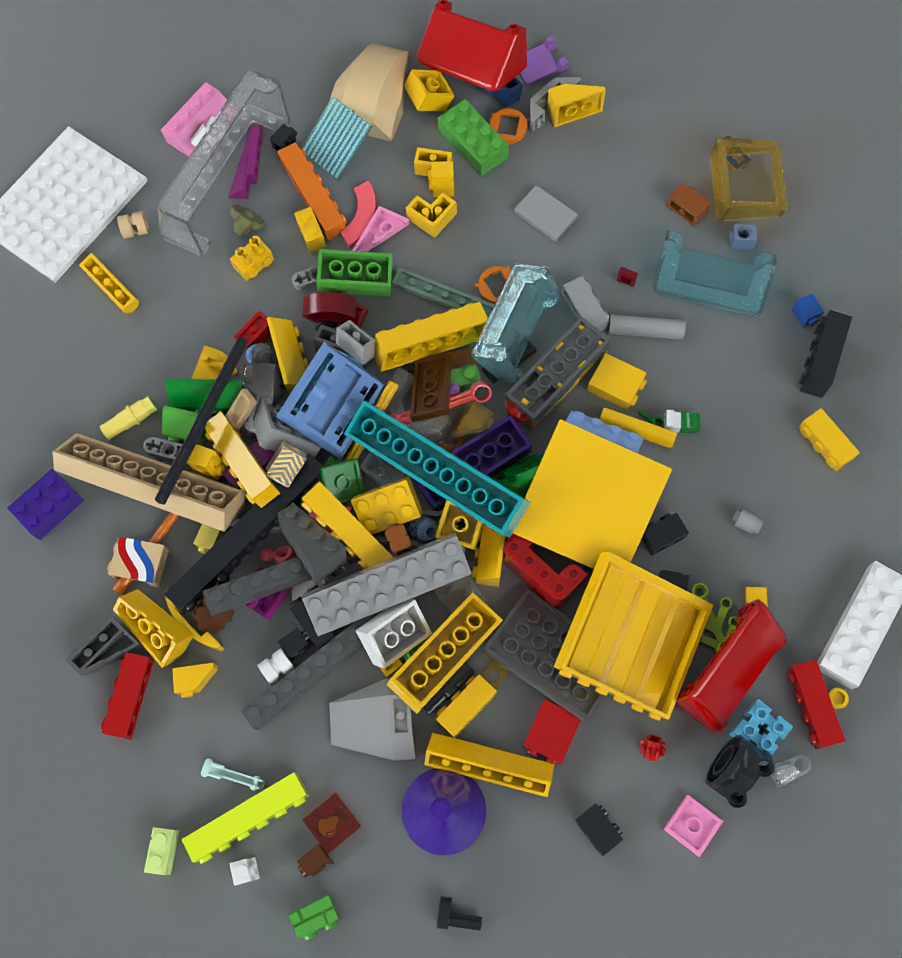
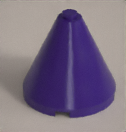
M438 768L428 770L419 775L410 784L405 793L402 803L403 824L409 837L421 849L436 855L459 853L472 845L482 832L486 820L484 795L478 784L471 777Z

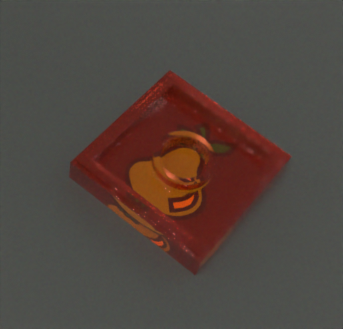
M336 792L303 819L305 825L327 854H330L362 827Z

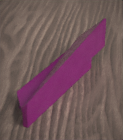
M251 125L228 196L229 198L248 199L250 184H257L264 125Z

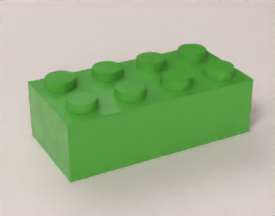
M466 99L437 118L438 131L481 177L509 158V145Z
M319 249L317 292H344L352 295L390 297L393 254Z

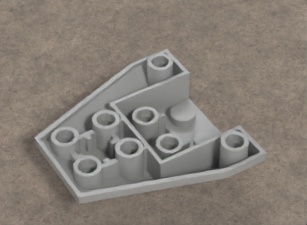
M391 677L329 703L331 745L393 761L416 759L411 708L387 686Z

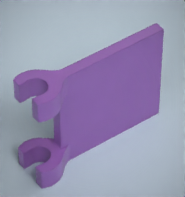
M554 36L547 38L543 44L527 51V67L520 72L526 86L556 72H564L569 69L567 65L568 60L565 56L555 62L550 51L557 49Z

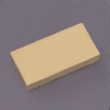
M241 389L225 415L235 430L241 429L257 403L248 389Z

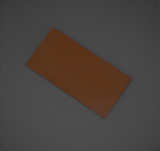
M450 353L415 361L410 413L412 422L449 414L452 355Z

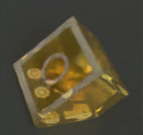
M476 401L471 402L465 408L448 438L452 440L489 429L494 422L492 418L494 412Z

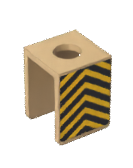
M283 440L266 466V470H268L266 475L285 487H289L306 461L305 452Z

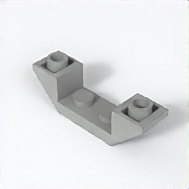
M554 78L530 98L531 132L541 128L545 122V110L543 108L548 101V89L563 84L581 85V78Z

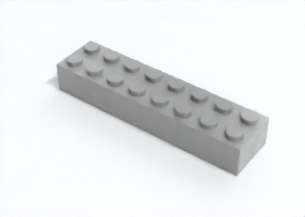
M454 532L303 594L302 600L317 636H320L472 573L457 535Z

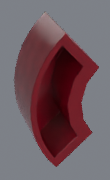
M315 291L303 299L302 316L316 324L325 321L343 324L355 318L356 299L347 293Z

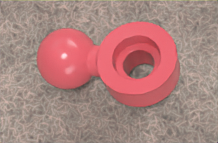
M287 545L281 546L275 551L272 548L266 547L259 554L263 562L270 563L275 559L277 564L294 559L295 556L292 548Z

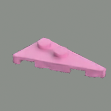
M379 206L352 251H370L408 226L410 220Z

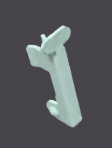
M210 758L205 760L201 771L203 777L225 778L250 786V789L254 791L257 789L263 790L265 781L261 780L259 776L251 777L226 769L225 766L214 763Z

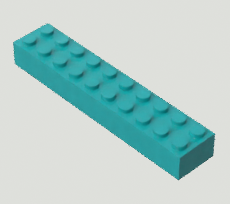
M365 400L361 403L344 433L347 437L503 536L511 537L531 503Z

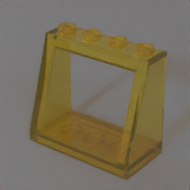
M739 138L716 139L710 152L717 221L782 217L788 209V201L784 195L786 183L783 182L782 178L784 166L781 165L782 149L779 148L778 141ZM771 153L776 203L731 200L726 156Z

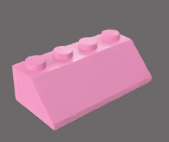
M205 82L161 129L166 143L193 159L201 150L195 147L190 140L202 124L206 125L211 116L225 124L235 114L236 109L218 89Z

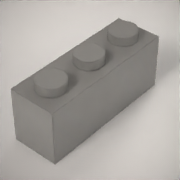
M581 276L563 284L562 295L576 319L585 318L599 331L607 329L610 320L607 311H603L601 308V302L598 296H594L589 281H585L584 277Z

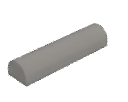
M610 314L609 334L683 340L685 335V320Z

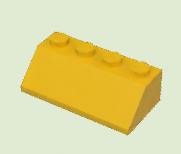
M268 317L267 322L284 385L290 395L309 366L307 359L302 357V353H305L303 344L298 342L297 337H300L298 326L293 325L292 320Z
M483 524L479 540H481L480 547H476L475 559H478V564L473 566L472 578H476V584L499 587L506 536L499 534Z

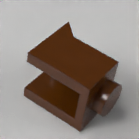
M317 844L297 860L299 864L297 868L304 878L316 876L327 867L325 864H334L321 844Z

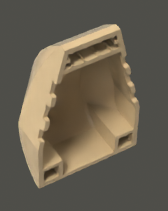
M376 43L368 45L337 79L328 108L334 98L336 102L327 115V120L337 103L340 102L341 104L328 125H331L340 108L344 105L345 107L333 125L334 127H336L346 108H348L349 111L338 128L342 127L352 111L353 114L344 127L345 130L356 114L357 117L349 131L353 129L360 117L361 121L354 132H357L362 122L365 121L366 123L361 129L360 134L369 124L370 126L364 135L392 142L404 110V84L408 72L409 52Z

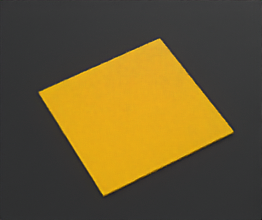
M560 419L525 496V499L531 503L513 534L593 569L602 552H611L631 563L672 469Z

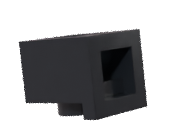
M282 124L270 137L273 149L279 151L295 143L297 132L294 128Z

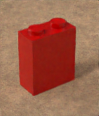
M544 699L523 745L526 748L525 752L534 757L540 755L545 758V762L555 764V767L557 764L561 765L581 720L564 708Z

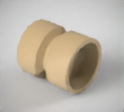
M143 211L134 212L132 216L125 214L117 217L118 226L124 239L135 237V234L139 236L149 234L148 222Z

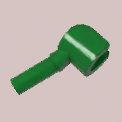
M641 409L638 412L651 424L656 425L655 421H658L660 424L664 423L663 418L660 416L654 418Z

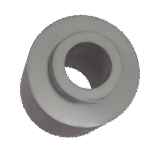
M743 508L740 511L736 510L732 518L735 527L750 534H758L764 521L760 519V516Z

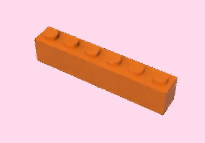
M295 142L277 151L281 164L307 207L312 208L318 225L326 239L330 240L340 235V231L346 228V218L343 213L339 214L337 211L339 210L335 200L331 201V195L327 187L323 188L322 179L318 173H314L315 169L312 162L306 160L307 156L302 147L299 148Z

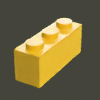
M822 408L803 420L798 427L803 437L809 439L815 451L821 453L827 465L836 472L855 459L860 453Z
M480 674L477 677L473 675L465 683L467 687L462 692L457 691L451 698L453 702L448 707L444 705L436 714L438 716L436 721L453 738H456L497 695V691Z

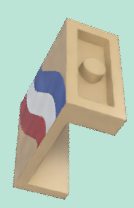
M119 536L118 542H115L113 547V558L108 563V575L114 579L122 577L147 582L151 586L159 587L169 549L165 545Z

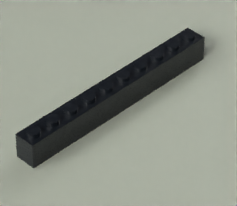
M308 453L305 463L289 487L277 483L275 486L280 492L279 495L262 508L258 504L253 506L164 595L182 613L186 614L193 611L194 606L203 597L204 590L213 588L217 583H221L231 569L239 566L241 559L246 554L249 555L254 551L255 545L260 540H265L269 536L270 531L275 526H279L278 512L292 503L298 506L301 498L317 482L322 483L319 468L323 466Z

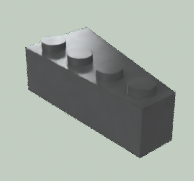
M292 503L278 512L280 530L294 548L297 557L303 562L306 571L312 576L315 585L347 563L346 547L297 505Z

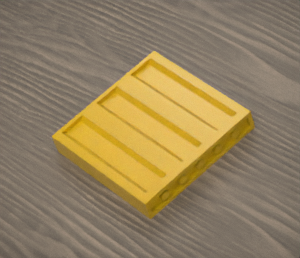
M602 552L554 668L560 670L559 674L571 679L572 676L577 678V683L585 687H589V685L596 687L595 691L602 695H613V700L616 702L631 704L630 708L642 713L644 710L648 712V717L660 721L661 718L669 720L713 604L611 552Z

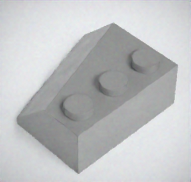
M261 396L253 422L259 446L265 450L276 452L284 440L305 452L306 455L309 453L315 457L321 447L276 418L282 407L277 404L275 407L266 402L267 398Z

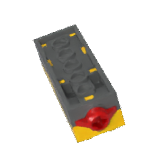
M581 317L505 394V406L508 409V416L511 415L516 423H526L531 429H534L604 357L605 353H608L611 339L585 318Z

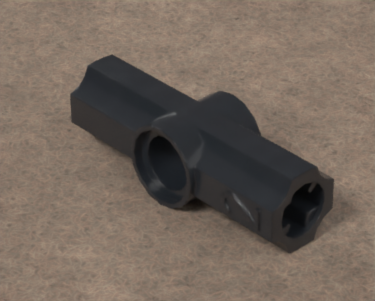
M465 662L423 708L431 714L445 700L448 701L460 690V686L475 673L472 667Z

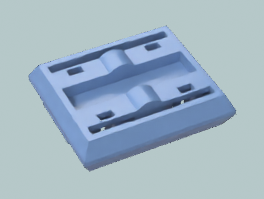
M324 341L276 415V418L341 460L353 440L344 435V439L337 445L338 439L354 417L370 388L373 387V390L369 394L367 402L376 405L387 384ZM326 356L331 358L319 379L313 385L310 384V380ZM332 367H334L331 373L327 371V368L330 370ZM305 388H309V391L306 394L307 398L303 402L302 406L300 407L296 415L293 416L292 414H290V412L298 402ZM367 389V391H366V393H365L364 395H362V394L360 393V392H364V390ZM308 407L305 413L301 411L302 408L305 410ZM340 429H342L339 436L335 434V431L338 432Z

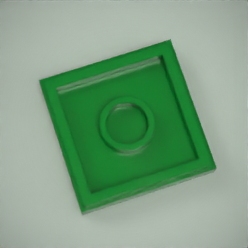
M354 458L319 468L322 484L340 503L351 501L354 496L364 493L358 459Z

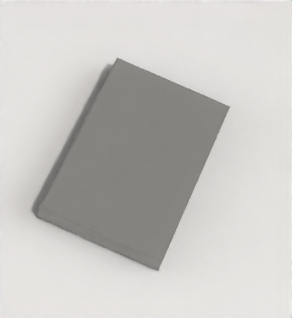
M537 185L514 208L515 214L555 242L578 218L576 212Z

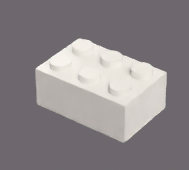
M409 599L385 609L355 630L373 665L384 669L432 635L415 599Z

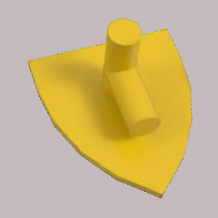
M204 345L192 379H217L228 356L218 349ZM235 367V369H234V371H233L231 377L234 376V375H236V374L238 373L236 367Z

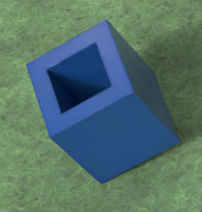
M813 293L797 300L792 308L802 327L809 324L810 326L817 324L824 313Z

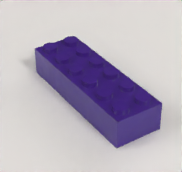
M509 415L451 453L492 478L503 469L531 453L532 444L513 417ZM413 479L414 484L433 511H440L445 507V498Z

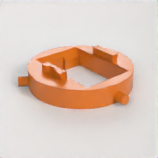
M507 108L499 110L495 114L491 113L490 126L497 133L501 116L519 118L516 136L498 133L508 145L515 144L524 138L527 132V122L530 119L525 118L520 111Z
M509 265L507 268L502 266L490 267L481 274L478 283H475V287H478L479 293L485 301L495 305L511 303V300L517 293L518 281L515 274L510 270L511 267ZM500 272L511 290L495 298L484 280Z

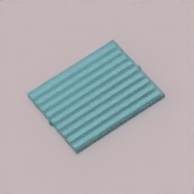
M332 97L302 148L309 159L339 181L373 126L357 115L354 110L349 109L335 97Z

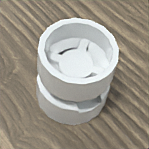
M282 648L274 652L271 659L266 658L257 665L271 686L280 681L282 675L286 676L295 669V666L288 659Z

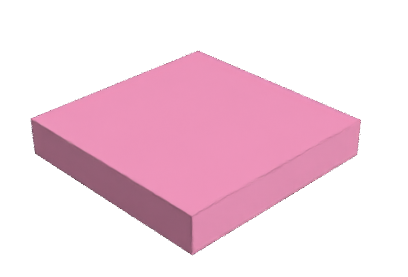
M687 794L663 830L700 857L724 821Z

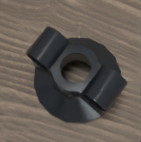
M736 735L722 747L714 758L706 774L705 782L709 787L725 797L732 807L741 808L746 805L747 792L755 785L760 776L768 777L773 774L774 762L772 754L766 750L759 749L743 736ZM761 761L768 762L767 765H759ZM735 792L741 793L740 796H734L732 794Z

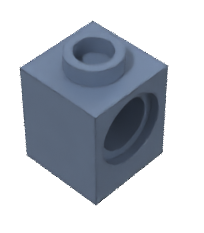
M734 224L732 231H729L728 242H731V249L753 250L757 243V224Z

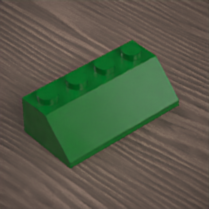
M166 378L168 407L199 413L216 379ZM242 380L228 381L211 415L215 416L220 411L224 415L227 414L241 389H246Z

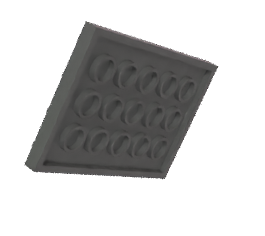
M527 589L485 645L482 652L578 719L587 723L605 695L596 692V687L592 685L585 687L577 683L578 679L573 676L569 679L560 675V670L554 668L573 620Z

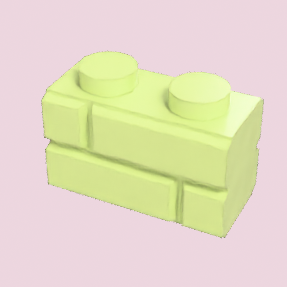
M153 827L152 840H150L144 869L145 873L171 875L180 830Z

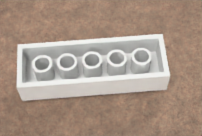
M874 561L867 567L817 661L821 673L850 690L859 687L902 604L901 574L877 561Z

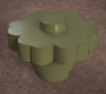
M233 204L229 212L231 217L236 219L233 224V231L240 236L245 237L250 233L251 229L261 231L265 221L263 218L247 207Z

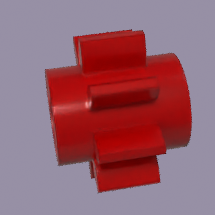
M650 734L646 737V740L641 739L640 754H643L645 759L657 761L659 756H665V742H662L660 736Z

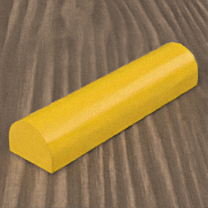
M92 252L79 264L124 313L129 314L137 309L139 305L137 298Z
M603 408L600 420L607 424L619 426L628 432H635L639 436L644 437V440L672 449L677 436V432L608 408Z

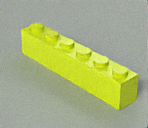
M293 772L181 840L192 862L203 864L212 859L211 854L219 850L221 853L231 847L230 843L236 839L241 841L250 836L249 832L254 828L260 830L269 824L268 820L274 816L276 819L288 813L286 809L294 805L296 808L306 802L305 798L309 794L298 773Z

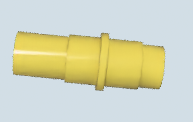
M147 396L131 406L127 405L126 409L99 427L105 437L110 440L136 424L140 425L141 421L151 416L158 409L152 399Z

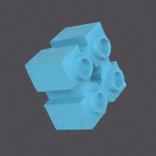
M757 699L752 702L743 714L747 719L738 721L729 735L731 737L741 735L759 749L766 750L773 755L779 747L774 742L784 740L793 726L781 716L772 717L770 715L772 709ZM761 726L764 729L763 734L758 733L760 730L758 727Z

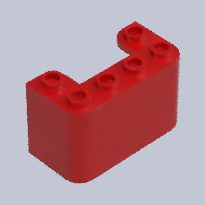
M512 534L504 543V564L542 600L556 609H561L584 586L588 574L577 565H569L558 575L534 553L531 547L534 542Z

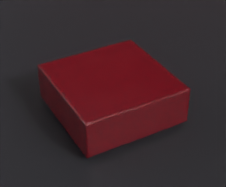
M621 267L617 281L634 287L638 273Z

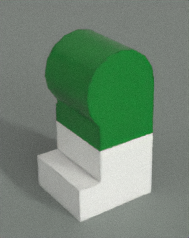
M666 410L664 428L677 433L699 432L700 414Z

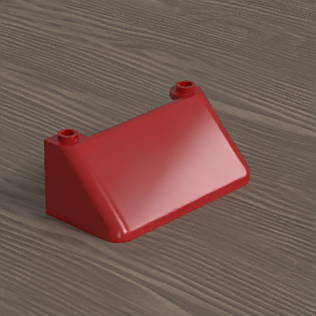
M440 0L435 4L417 52L419 64L490 91L502 89L527 67L526 28L518 24H510L502 30L451 12L452 3L448 0Z
M759 599L741 607L737 613L740 616L735 618V621L738 623L695 683L686 685L685 690L682 694L678 695L675 704L712 734L718 731L721 733L725 730L730 715L776 651L781 650L787 643V640H785L787 635L766 604Z

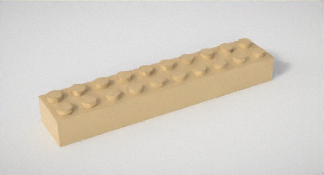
M78 433L52 451L54 470L218 530L225 531L244 511L245 491L185 470L182 471L166 504H159L155 501V497L171 468L170 465Z

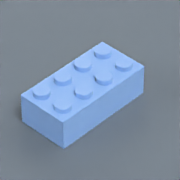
M571 410L566 419V422L635 453L639 452L644 437L639 436L635 432H628L619 426L607 424L598 418H591L579 411Z

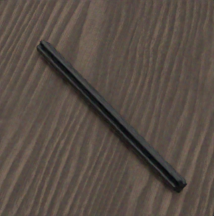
M238 337L155 497L157 503L166 504L248 344L245 338Z

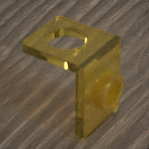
M491 658V663L482 677L497 690L510 671L501 663ZM493 670L498 671L500 679L497 682H491L488 678L489 672Z

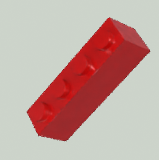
M125 652V656L120 660L119 676L114 680L113 695L107 703V715L101 723L102 734L127 740L132 739L154 664L153 659Z
M817 660L807 661L787 668V678L789 683L793 684L795 690L794 698L796 703L800 704L802 710L801 718L810 732L808 733V738L811 745L816 750L846 742Z

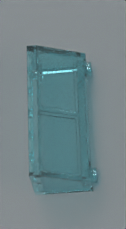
M514 264L471 354L475 361L502 383L515 385L524 376L523 371L517 368L537 322L544 308L554 307L561 297V293L548 267Z

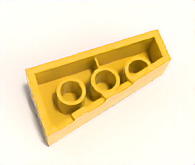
M138 589L119 597L113 608L114 612L162 668L179 660L194 636L191 631Z

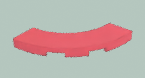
M369 180L353 188L358 199L357 212L352 222L340 231L349 248L358 242L376 212L375 194Z

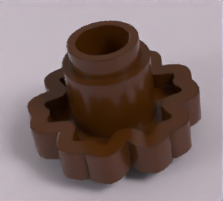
M202 597L199 604L194 606L192 616L195 618V625L203 632L211 630L213 633H216L219 630H223L226 626L225 623L232 620L234 610L230 609L210 616L204 597Z

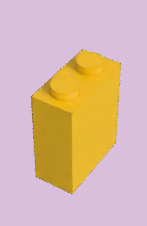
M605 353L588 384L587 391L628 411L631 405L634 406L639 398L636 395L638 391H643L647 380H645L646 372Z

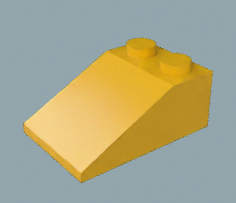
M563 84L548 89L547 113L554 128L602 112L606 92L605 87Z

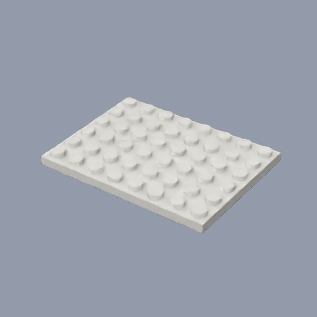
M68 126L0 198V245L56 283L148 180L144 175Z

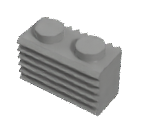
M351 320L337 327L336 344L363 365L374 358L376 339H373L365 331L359 329Z

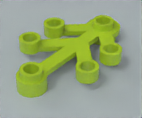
M703 583L695 584L691 589V594L708 602L706 598L708 595L707 586ZM701 590L702 595L698 596L695 591ZM728 597L720 600V609L717 617H715L711 610L704 628L713 632L716 640L704 636L702 633L699 643L714 648L715 653H717L736 627L731 624V620L737 616H732L728 620L729 628L724 637L721 628L727 612L733 604L732 600ZM727 601L729 607H724L722 602Z

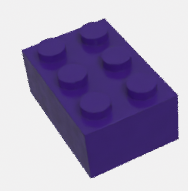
M51 469L7 509L31 535L41 540L84 500L55 470Z

